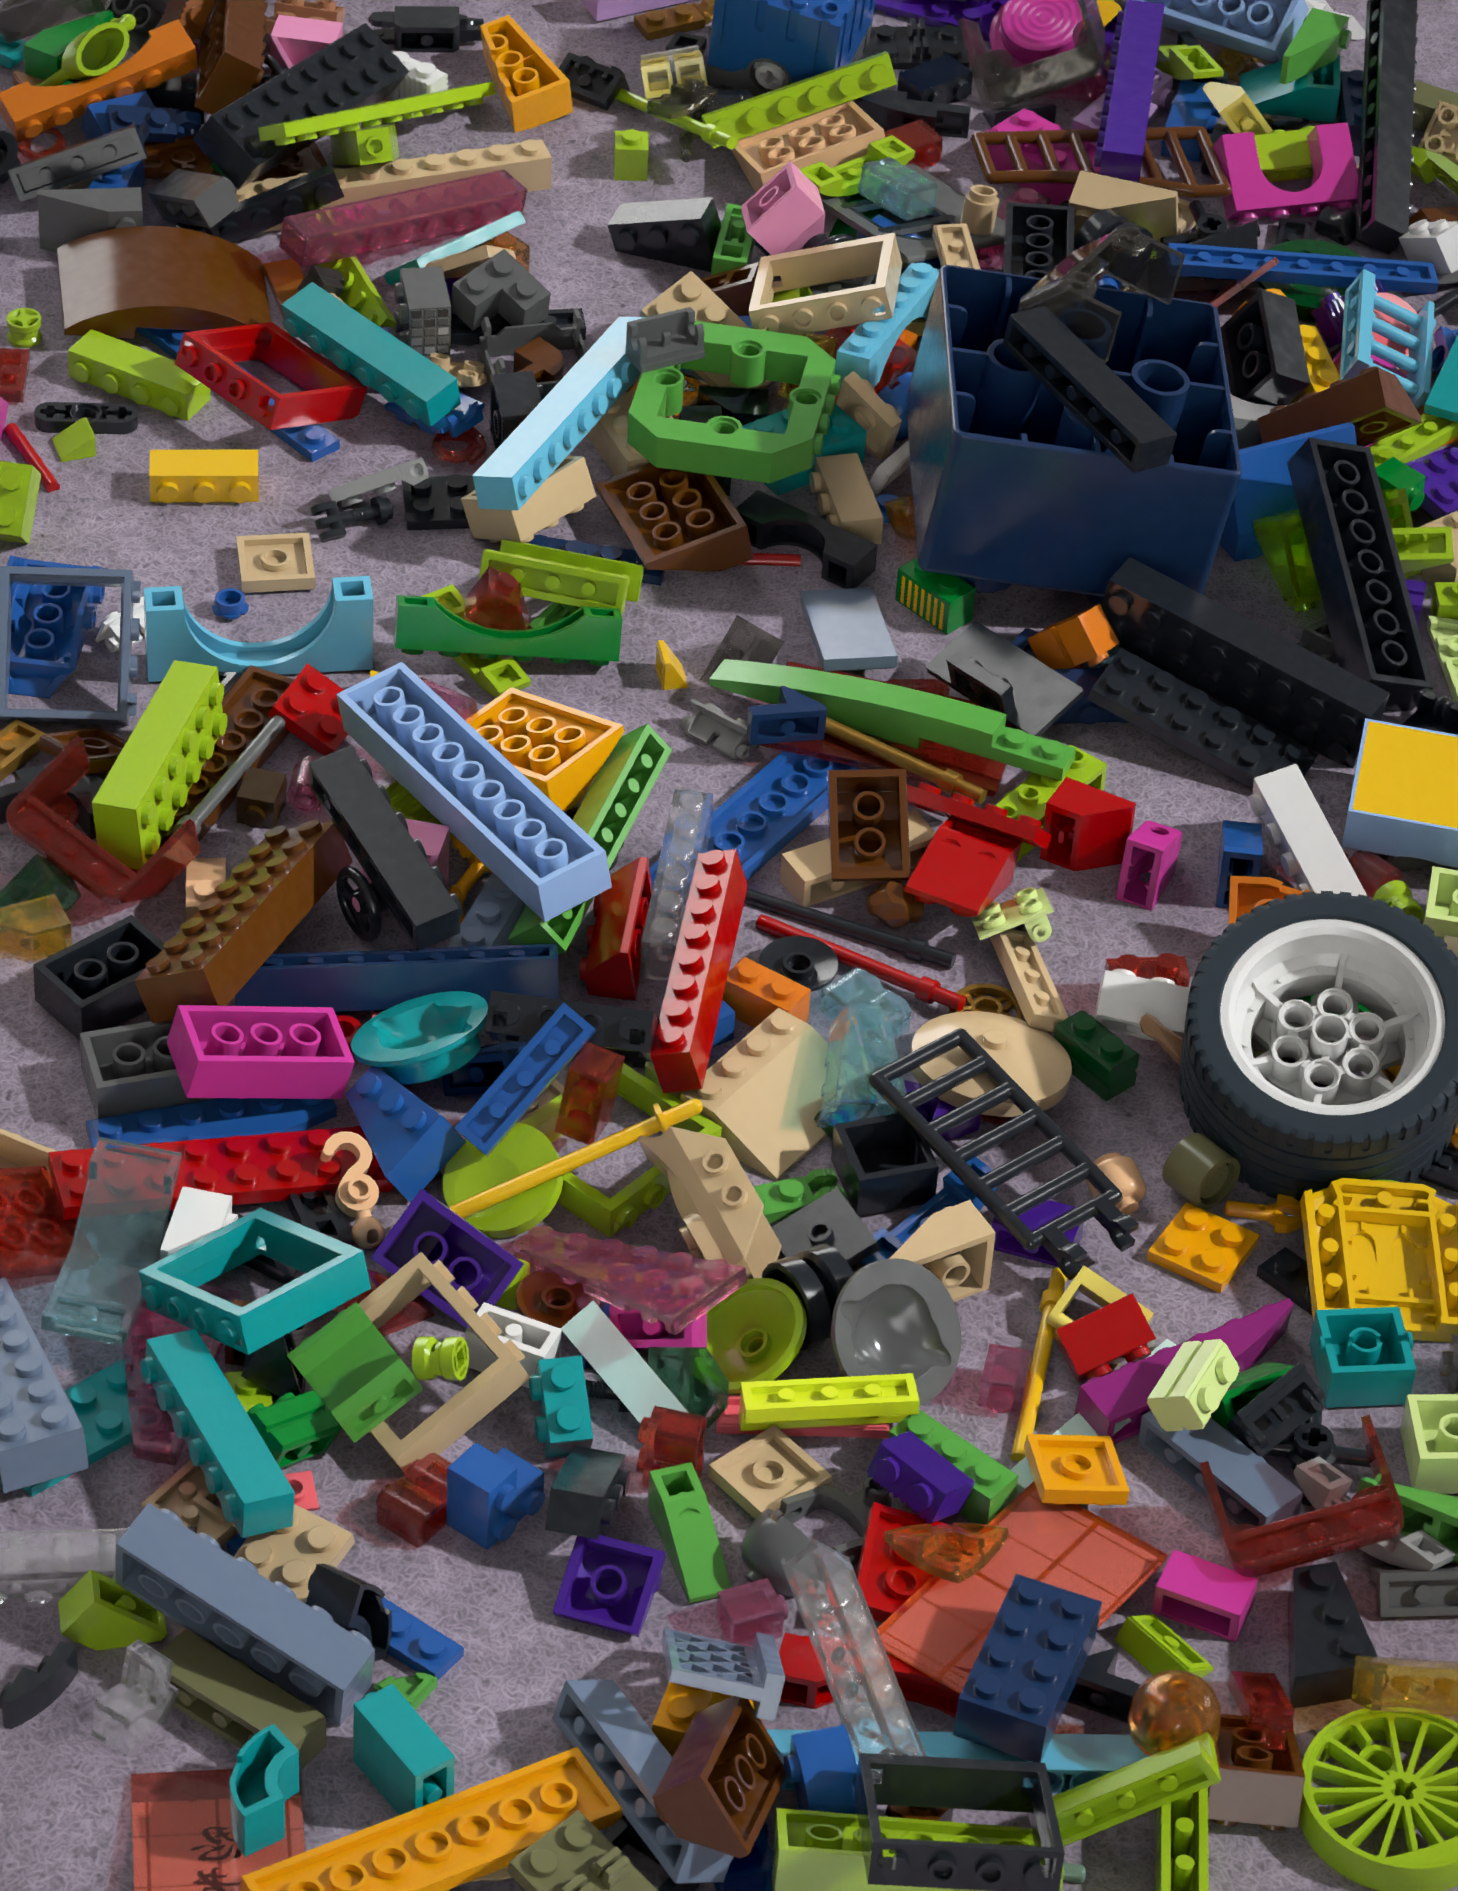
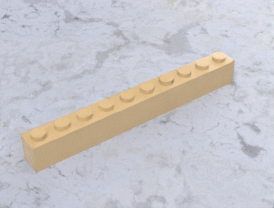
M530 139L514 144H496L487 148L463 149L459 152L430 154L426 157L413 159H397L393 162L368 164L345 169L334 168V173L345 197L322 207L328 210L331 217L334 212L350 213L352 209L358 207L363 209L366 216L551 189L552 156L542 139ZM308 173L251 182L239 190L236 188L237 193L235 195L240 202ZM312 211L262 232L299 227L303 219Z

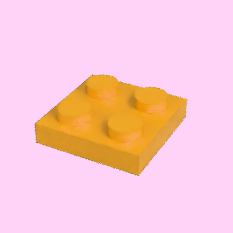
M1186 1202L1150 1247L1147 1253V1260L1221 1293L1258 1246L1260 1235Z
M1027 1434L1024 1450L1041 1503L1056 1505L1095 1504L1098 1506L1127 1504L1130 1490L1111 1436Z

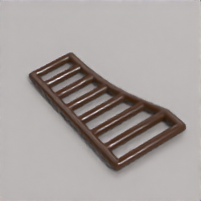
M1147 127L1142 165L1147 177L1140 176L1139 183L1177 191L1178 196L1189 198H1216L1231 195V185L1205 127ZM1099 129L975 132L970 138L985 180L989 184H1075L1080 171L1061 170L1051 143L1069 142L1079 170L1095 174L1100 173L1094 171L1083 141L1097 142ZM1179 140L1197 141L1215 184H1197ZM1147 141H1165L1182 183L1163 180ZM1019 144H1037L1047 170H1029ZM987 145H1005L1014 170L996 171Z

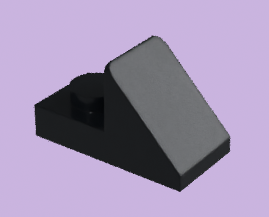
M1117 1648L1089 1655L1068 1702L1139 1727L1145 1716L1149 1687L1114 1675L1118 1656Z

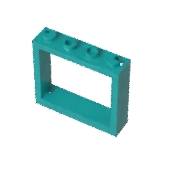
M263 1208L247 1214L138 1271L142 1285L140 1293L145 1298L148 1310L190 1329L196 1328L199 1333L247 1355L371 1289L363 1250ZM260 1254L306 1273L244 1307L235 1305L197 1288Z

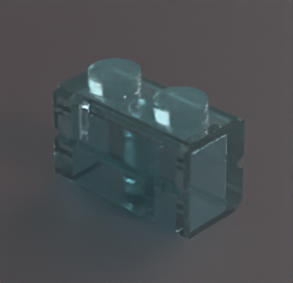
M888 157L864 164L858 192L896 216L908 221L916 219L918 216L931 215L934 210L938 186L933 181Z

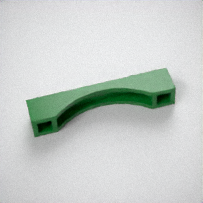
M396 595L393 640L395 649H401V652L410 655H420L424 653V650L439 651L440 655L446 657H458L461 653H476V656L482 659H496L498 655H511L515 660L526 662L534 661L535 657L550 658L552 662L568 664L572 662V659L587 660V663L591 665L606 666L609 665V661L619 662L623 618L618 608L582 606L569 616L546 626L528 630L506 631L486 628L466 621L446 609L434 597Z

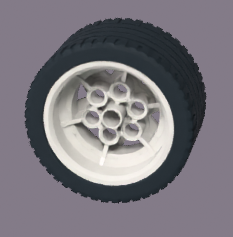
M1314 891L1303 892L1299 896L1297 894L1287 895L1282 900L1276 898L1268 901L1265 906L1259 905L1251 909L1249 914L1244 913L1236 919V923H1230L1223 930L1222 935H1218L1212 941L1211 948H1207L1202 956V961L1198 963L1188 996L1179 1067V1085L1181 1086V1100L1184 1102L1183 1108L1186 1117L1190 1118L1189 1124L1194 1133L1205 1135L1239 1161L1240 1174L1238 1181L1242 1184L1246 1182L1250 1185L1249 1188L1259 1193L1260 1191L1265 1192L1266 1196L1277 1199L1278 1194L1286 1195L1300 1202L1304 1191L1312 1189V1193L1328 1188L1332 1181L1340 1178L1394 1180L1403 1183H1413L1418 1179L1419 1174L1423 1175L1431 1168V1163H1435L1439 1159L1442 1151L1447 1148L1452 1135L1455 1133L1458 1125V958L1451 949L1448 950L1447 943L1440 936L1436 937L1434 935L1435 931L1426 924L1423 926L1420 920L1412 914L1408 916L1404 913L1405 910L1397 906L1390 907L1385 901L1379 899L1374 901L1370 900L1369 896L1359 894L1357 897L1352 896L1349 892L1341 891L1340 894H1333V891H1321V894H1315ZM1314 995L1310 1004L1303 1000L1296 999L1299 997ZM1358 1003L1361 1004V1005H1363V1006H1365V1007H1367L1368 1009H1370V1010L1373 1011L1374 1013H1371V1012H1360V1013H1359V1012H1358ZM1288 1023H1299L1303 1027L1294 1028L1289 1026ZM1367 1035L1373 1040H1362L1358 1036ZM1252 1036L1268 1049V1051L1256 1058L1252 1054ZM1288 1057L1294 1059L1296 1062L1286 1063L1281 1059ZM1402 1063L1398 1076L1391 1083L1382 1070ZM1360 1070L1365 1072L1367 1075L1357 1076L1353 1074L1351 1071ZM1316 1082V1083H1318V1084H1324V1085L1327 1084L1328 1086H1327V1087H1317V1086H1315L1313 1083Z

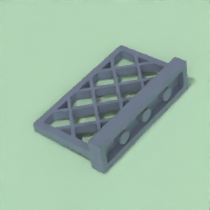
M664 1628L661 1642L669 1682L750 1699L753 1702L757 1718L775 1722L785 1681V1673L773 1635L756 1632L753 1647Z

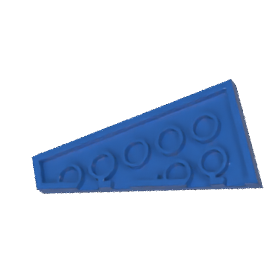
M216 1098L87 1120L86 1132L91 1148L307 1130L336 1117L337 1107L334 1099Z

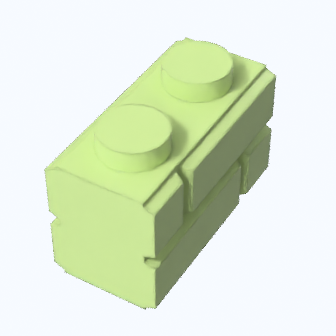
M1221 1339L1205 1340L1203 1344L1200 1341L1183 1342L1147 1398L1148 1406L1161 1428L1166 1432L1182 1431L1183 1428L1186 1430L1203 1429L1210 1419L1211 1413H1214L1219 1407L1220 1401L1232 1382L1236 1380L1240 1369L1226 1343Z

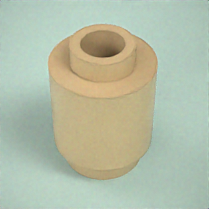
M973 185L970 192L966 194L960 224L966 223L969 233L988 235L993 232L999 205L997 191L990 186Z

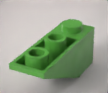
M692 1462L649 1471L647 1507L689 1604L732 1594L730 1580L707 1497Z

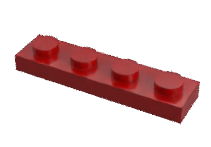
M920 782L918 788L907 785V802L915 808L946 818L951 816L1045 850L1048 848L1052 835L1040 828L1042 822L1037 819L1020 814L1019 819L1016 820L1007 817V810L988 803L985 809L973 806L975 800L957 793H953L951 798L940 795L941 789Z

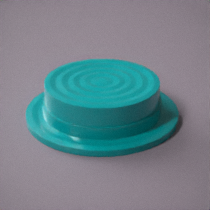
M448 991L424 995L397 1004L370 1019L356 1032L351 1042L353 1055L363 1064L378 1067L400 1084L421 1083L447 1075L467 1064L479 1052L481 1041L478 1032L487 1021V1001L475 993Z

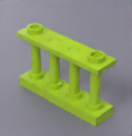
M502 539L500 552L489 549L483 551L478 587L577 607L618 608L621 614H623L626 600L638 602L644 566Z

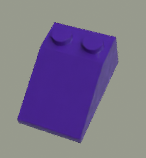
M420 1189L371 1257L372 1260L393 1275L420 1252L432 1264L440 1260L455 1278L450 1283L452 1287L457 1290L463 1286L479 1306L474 1309L476 1313L484 1302L494 1306L524 1265V1263L423 1189ZM432 1285L420 1294L464 1327H468L464 1320Z

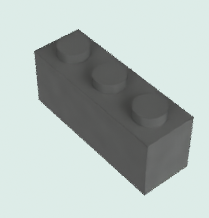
M180 169L175 170L147 192L160 215L166 221L181 222L205 228H212L241 205L235 195L237 193L236 188L228 178Z

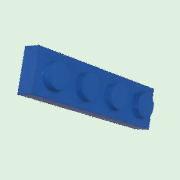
M563 1002L456 1125L455 1130L488 1157L593 1036L596 1029Z

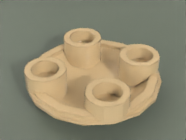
M443 353L430 354V361L457 378L459 388L482 386L487 382V376L483 373L485 365L479 361L465 360L463 364L450 361L451 357Z

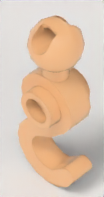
M339 1132L333 1134L326 1141L320 1159L323 1162H329L339 1150H349L356 1156L357 1162L348 1169L339 1183L335 1193V1200L338 1208L344 1214L355 1217L356 1222L352 1227V1239L355 1244L362 1249H373L383 1241L384 1227L378 1219L371 1215V1211L374 1209L379 1197V1188L376 1182L366 1175L372 1161V1150L362 1136L353 1132ZM367 1240H372L374 1244L367 1243Z

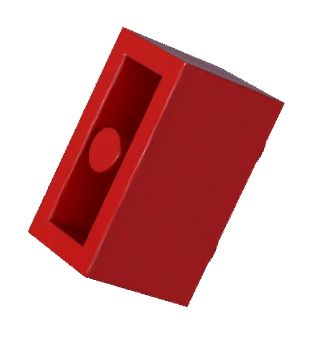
M1133 1293L1056 1329L1055 1339L1077 1382L1085 1379L1089 1380L1093 1377L1100 1378L1112 1373L1111 1367L1125 1360L1127 1363H1135L1151 1355L1149 1349L1154 1347L1156 1340Z

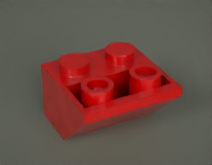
M1066 777L1046 802L1043 830L1052 835L1047 850L1041 848L1040 859L1074 872L1122 864L1127 838L1133 831L1136 803Z

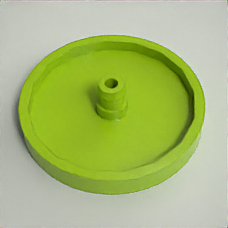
M520 1122L514 1125L488 1157L464 1138L466 1142L447 1162L444 1170L443 1193L446 1203L450 1207L560 1158L551 1141L541 1131ZM564 1174L464 1219L486 1236L492 1238H506L524 1233L539 1224L552 1211L562 1191Z

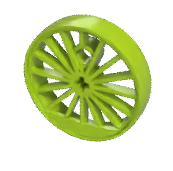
M1383 1705L1367 1707L1347 1713L1325 1726L1312 1740L1302 1760L1305 1782L1299 1825L1306 1840L1317 1855L1346 1878L1378 1891H1446L1457 1887L1458 1823L1454 1820L1458 1821V1786L1452 1785L1458 1783V1766L1435 1775L1433 1774L1450 1758L1458 1763V1723L1437 1713L1420 1708ZM1387 1740L1388 1747L1372 1745V1741ZM1398 1740L1415 1743L1406 1772L1403 1771ZM1357 1744L1361 1752L1358 1755L1347 1747ZM1422 1746L1438 1751L1413 1775ZM1333 1757L1350 1770L1324 1762ZM1313 1778H1317L1343 1787L1314 1788L1311 1781ZM1354 1804L1326 1815L1321 1814L1317 1805ZM1372 1815L1348 1839L1342 1838L1334 1830L1340 1826ZM1383 1822L1389 1825L1379 1855L1375 1856L1357 1848ZM1414 1825L1428 1843V1847L1418 1849ZM1403 1828L1408 1853L1386 1857L1395 1829ZM1435 1828L1450 1837V1839L1444 1841Z

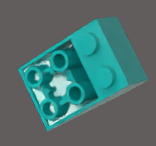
M1340 54L1336 61L1286 85L1279 83L1282 60L1240 74L1239 86L1243 88L1261 114L1335 123L1340 93Z

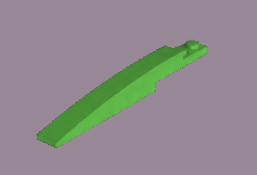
M724 659L709 679V685L769 704H779L780 686H786L826 705V717L854 730L918 749L926 739L1062 781L1075 761L1076 748L1064 745L1055 740L1031 735L1019 729L1005 727L1007 714L893 684L799 667Z

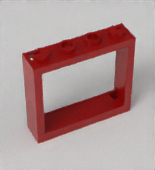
M273 322L184 332L174 363L269 430L352 419L359 415L367 390V386L363 385L359 380L338 368L298 339L292 337ZM260 359L306 391L279 394L234 362ZM270 398L275 400L273 406L269 404Z

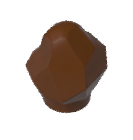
M889 881L880 885L876 891L868 895L866 907L870 915L877 917L884 925L894 929L906 926L909 922H919L924 911V903L918 901L915 895L905 892V885L901 882Z

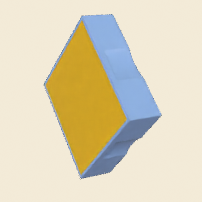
M1365 718L1341 847L1390 856L1420 858L1440 865L1458 868V735Z

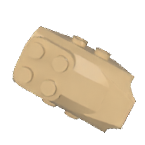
M671 1126L661 1136L645 1137L640 1135L638 1141L646 1158L669 1180L673 1199L685 1224L679 1231L697 1267L701 1269L712 1294L715 1296L720 1291H725L743 1280L762 1278V1271L769 1263L777 1261L782 1246L763 1214L764 1205L726 1138Z

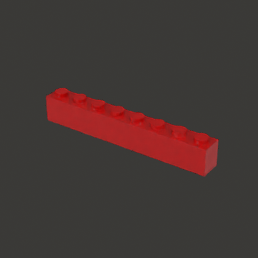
M736 849L711 850L706 853H698L650 1055L663 1093L703 1089L748 888Z

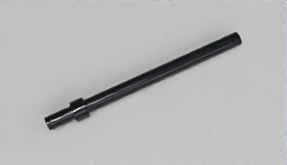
M747 888L745 904L903 953L906 959L921 963L922 960L948 968L954 966L956 953L930 946L927 940L912 936L910 939Z

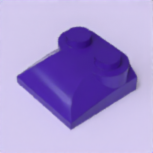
M599 1535L598 1539L577 1536L555 1602L553 1615L639 1637L653 1596L662 1582L661 1571L666 1559L665 1552Z

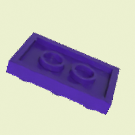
M1451 445L1405 463L1426 476L1423 491L1425 496L1420 506L1435 520L1458 510V448Z

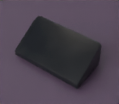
M1040 103L984 110L983 115L992 128L1025 108L1055 124L1057 107L1055 104Z

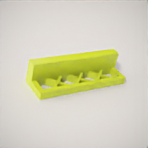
M913 1373L741 1382L739 1426L740 1431L767 1430L773 1425H776L779 1429L899 1423L908 1415L919 1414L920 1400Z

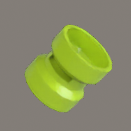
M1394 880L1387 882L1373 896L1374 901L1379 899L1387 902V905L1390 907L1397 906L1405 910L1404 913L1408 916L1412 914L1418 918L1420 923L1424 919L1423 909L1418 901L1413 899L1411 890L1403 881Z
M420 1336L415 1340L412 1349V1369L418 1380H434L438 1375L443 1376L449 1381H461L465 1378L469 1366V1351L467 1342L463 1337L448 1336L443 1341H438L433 1336Z

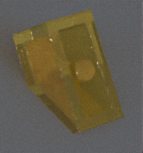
M55 894L0 908L1 951L37 960L49 957L72 945L71 922Z

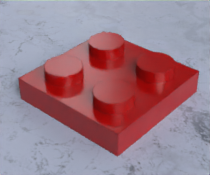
M308 663L268 713V716L271 718L275 715L282 717L287 730L324 756L334 753L349 735L343 728L336 695L344 691V689Z

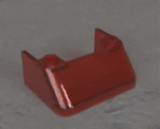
M77 735L9 804L6 810L8 827L15 836L104 903L119 905L154 898L201 852L195 822L188 819L140 869L127 867L74 827L79 819V811L75 801L67 796L66 793L90 770L84 741Z
M1370 1415L1361 1417L1366 1455L1377 1485L1357 1492L1350 1501L1263 1526L1239 1524L1230 1527L1209 1462L1200 1463L1206 1500L1224 1554L1235 1571L1246 1577H1259L1394 1538L1401 1532L1404 1526L1403 1507Z

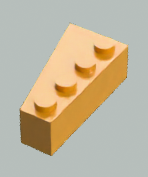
M510 15L480 25L483 56L515 133L540 126L573 113L570 80Z

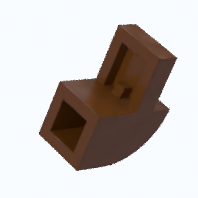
M538 337L514 350L513 372L533 371L536 383L559 381L563 378V355L556 347L542 338Z

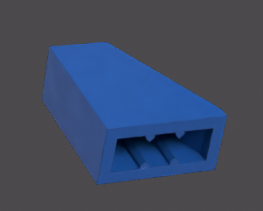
M1223 820L1219 845L1215 907L1229 908L1230 876H1260L1263 857L1262 824Z

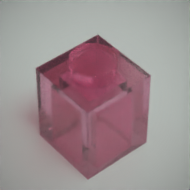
M989 1344L981 1379L978 1407L988 1408L999 1414L1008 1412L1020 1414L1030 1370L1032 1351Z
M768 1578L717 1592L716 1620L727 1642L753 1646L756 1632L773 1635L774 1639L783 1636L784 1620L788 1619L787 1604L781 1593H775Z

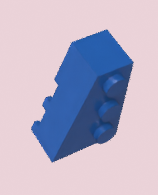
M371 1066L346 1093L348 1101L385 1177L410 1203L420 1189L426 1187L466 1142L440 1113L376 1066Z

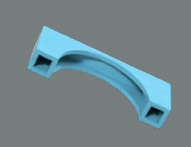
M370 576L332 578L329 597L322 610L310 623L286 637L259 643L229 640L205 629L187 609L181 586L143 588L145 659L148 682L162 681L174 660L216 666L218 671L237 672L238 677H241L250 665L279 675L299 674L307 663L319 672L373 669V593Z

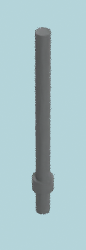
M278 715L273 716L189 815H184L173 828V834L161 848L165 856L173 858L185 843H191L201 831V824L285 727V721L282 717Z

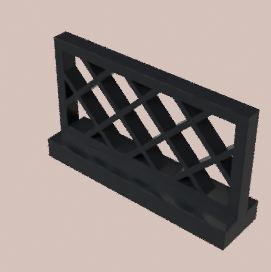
M147 122L140 125L133 124L9 168L8 173L19 201L23 202L37 197V190H57L146 159L148 154L144 143L150 133Z

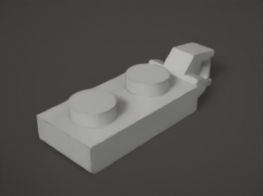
M420 457L331 488L328 492L331 501H340L343 508L363 501L361 493L374 489L376 496L397 489L395 482L399 480L414 486L429 478V474L423 458Z

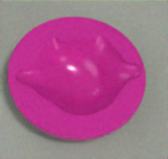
M1009 0L998 10L992 20L989 32L990 46L996 60L1014 73L1036 79H1058L1076 72L1091 60L1101 41V23L1096 10L1087 0Z

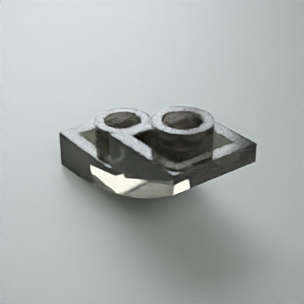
M687 78L685 79V84L671 85L670 94H662L661 99L648 100L647 113L668 119L687 116L708 104L717 95V89L704 86V80Z

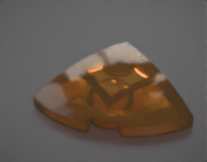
M929 1523L886 1531L885 1542L916 1567L944 1580L960 1583L976 1574L996 1555L1008 1538L1009 1528L974 1523H954L953 1526L939 1525L934 1527Z

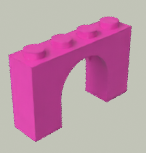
M1348 122L1316 125L1307 135L1313 167V180L1308 189L1299 192L1281 190L1266 179L1260 168L1254 132L1221 135L1213 145V148L1232 188L1230 196L1222 197L1227 220L1238 219V223L1246 220H1258V217L1269 216L1270 220L1274 221L1280 218H1288L1289 214L1301 213V217H1313L1321 214V211L1329 204L1340 209H1352L1358 201V174Z

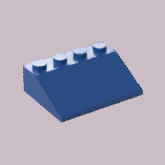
M1352 422L1239 450L1242 473L1219 543L1235 562L1249 558L1255 559L1260 555L1279 550L1286 551L1294 546L1307 543L1287 462L1309 437L1357 445L1355 426Z

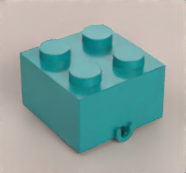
M1377 1307L1315 1311L1309 1347L1319 1386L1326 1397L1323 1399L1325 1408L1405 1404L1407 1394L1412 1392L1416 1366L1411 1352L1413 1349V1335L1405 1330L1400 1308Z

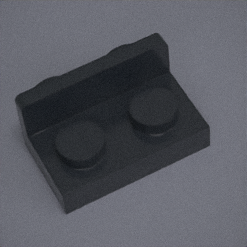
M568 52L558 68L570 80L572 98L606 111L621 88L630 90L625 74L619 68L612 65L607 67L596 63L586 55L578 56Z

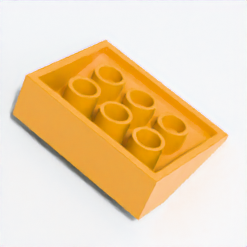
M512 687L465 720L564 813L581 801L624 733V727L621 724Z

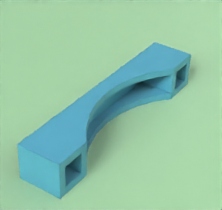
M911 263L900 276L893 318L859 324L836 354L835 374L841 375L840 389L843 379L853 371L861 379L870 382L873 388L877 385L890 353L904 329L914 319L927 321L940 269L933 268L927 263ZM884 303L881 307L874 308L875 313L885 312Z

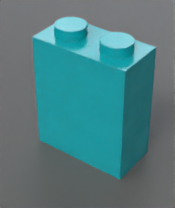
M393 1683L377 1692L366 1694L353 1704V1761L398 1815L454 1794L455 1756Z

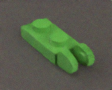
M829 1167L822 1170H812L805 1178L804 1176L753 1186L764 1205L763 1214L768 1223L784 1220L835 1188L840 1190L845 1199L847 1198L844 1188L838 1185L835 1186L838 1176Z

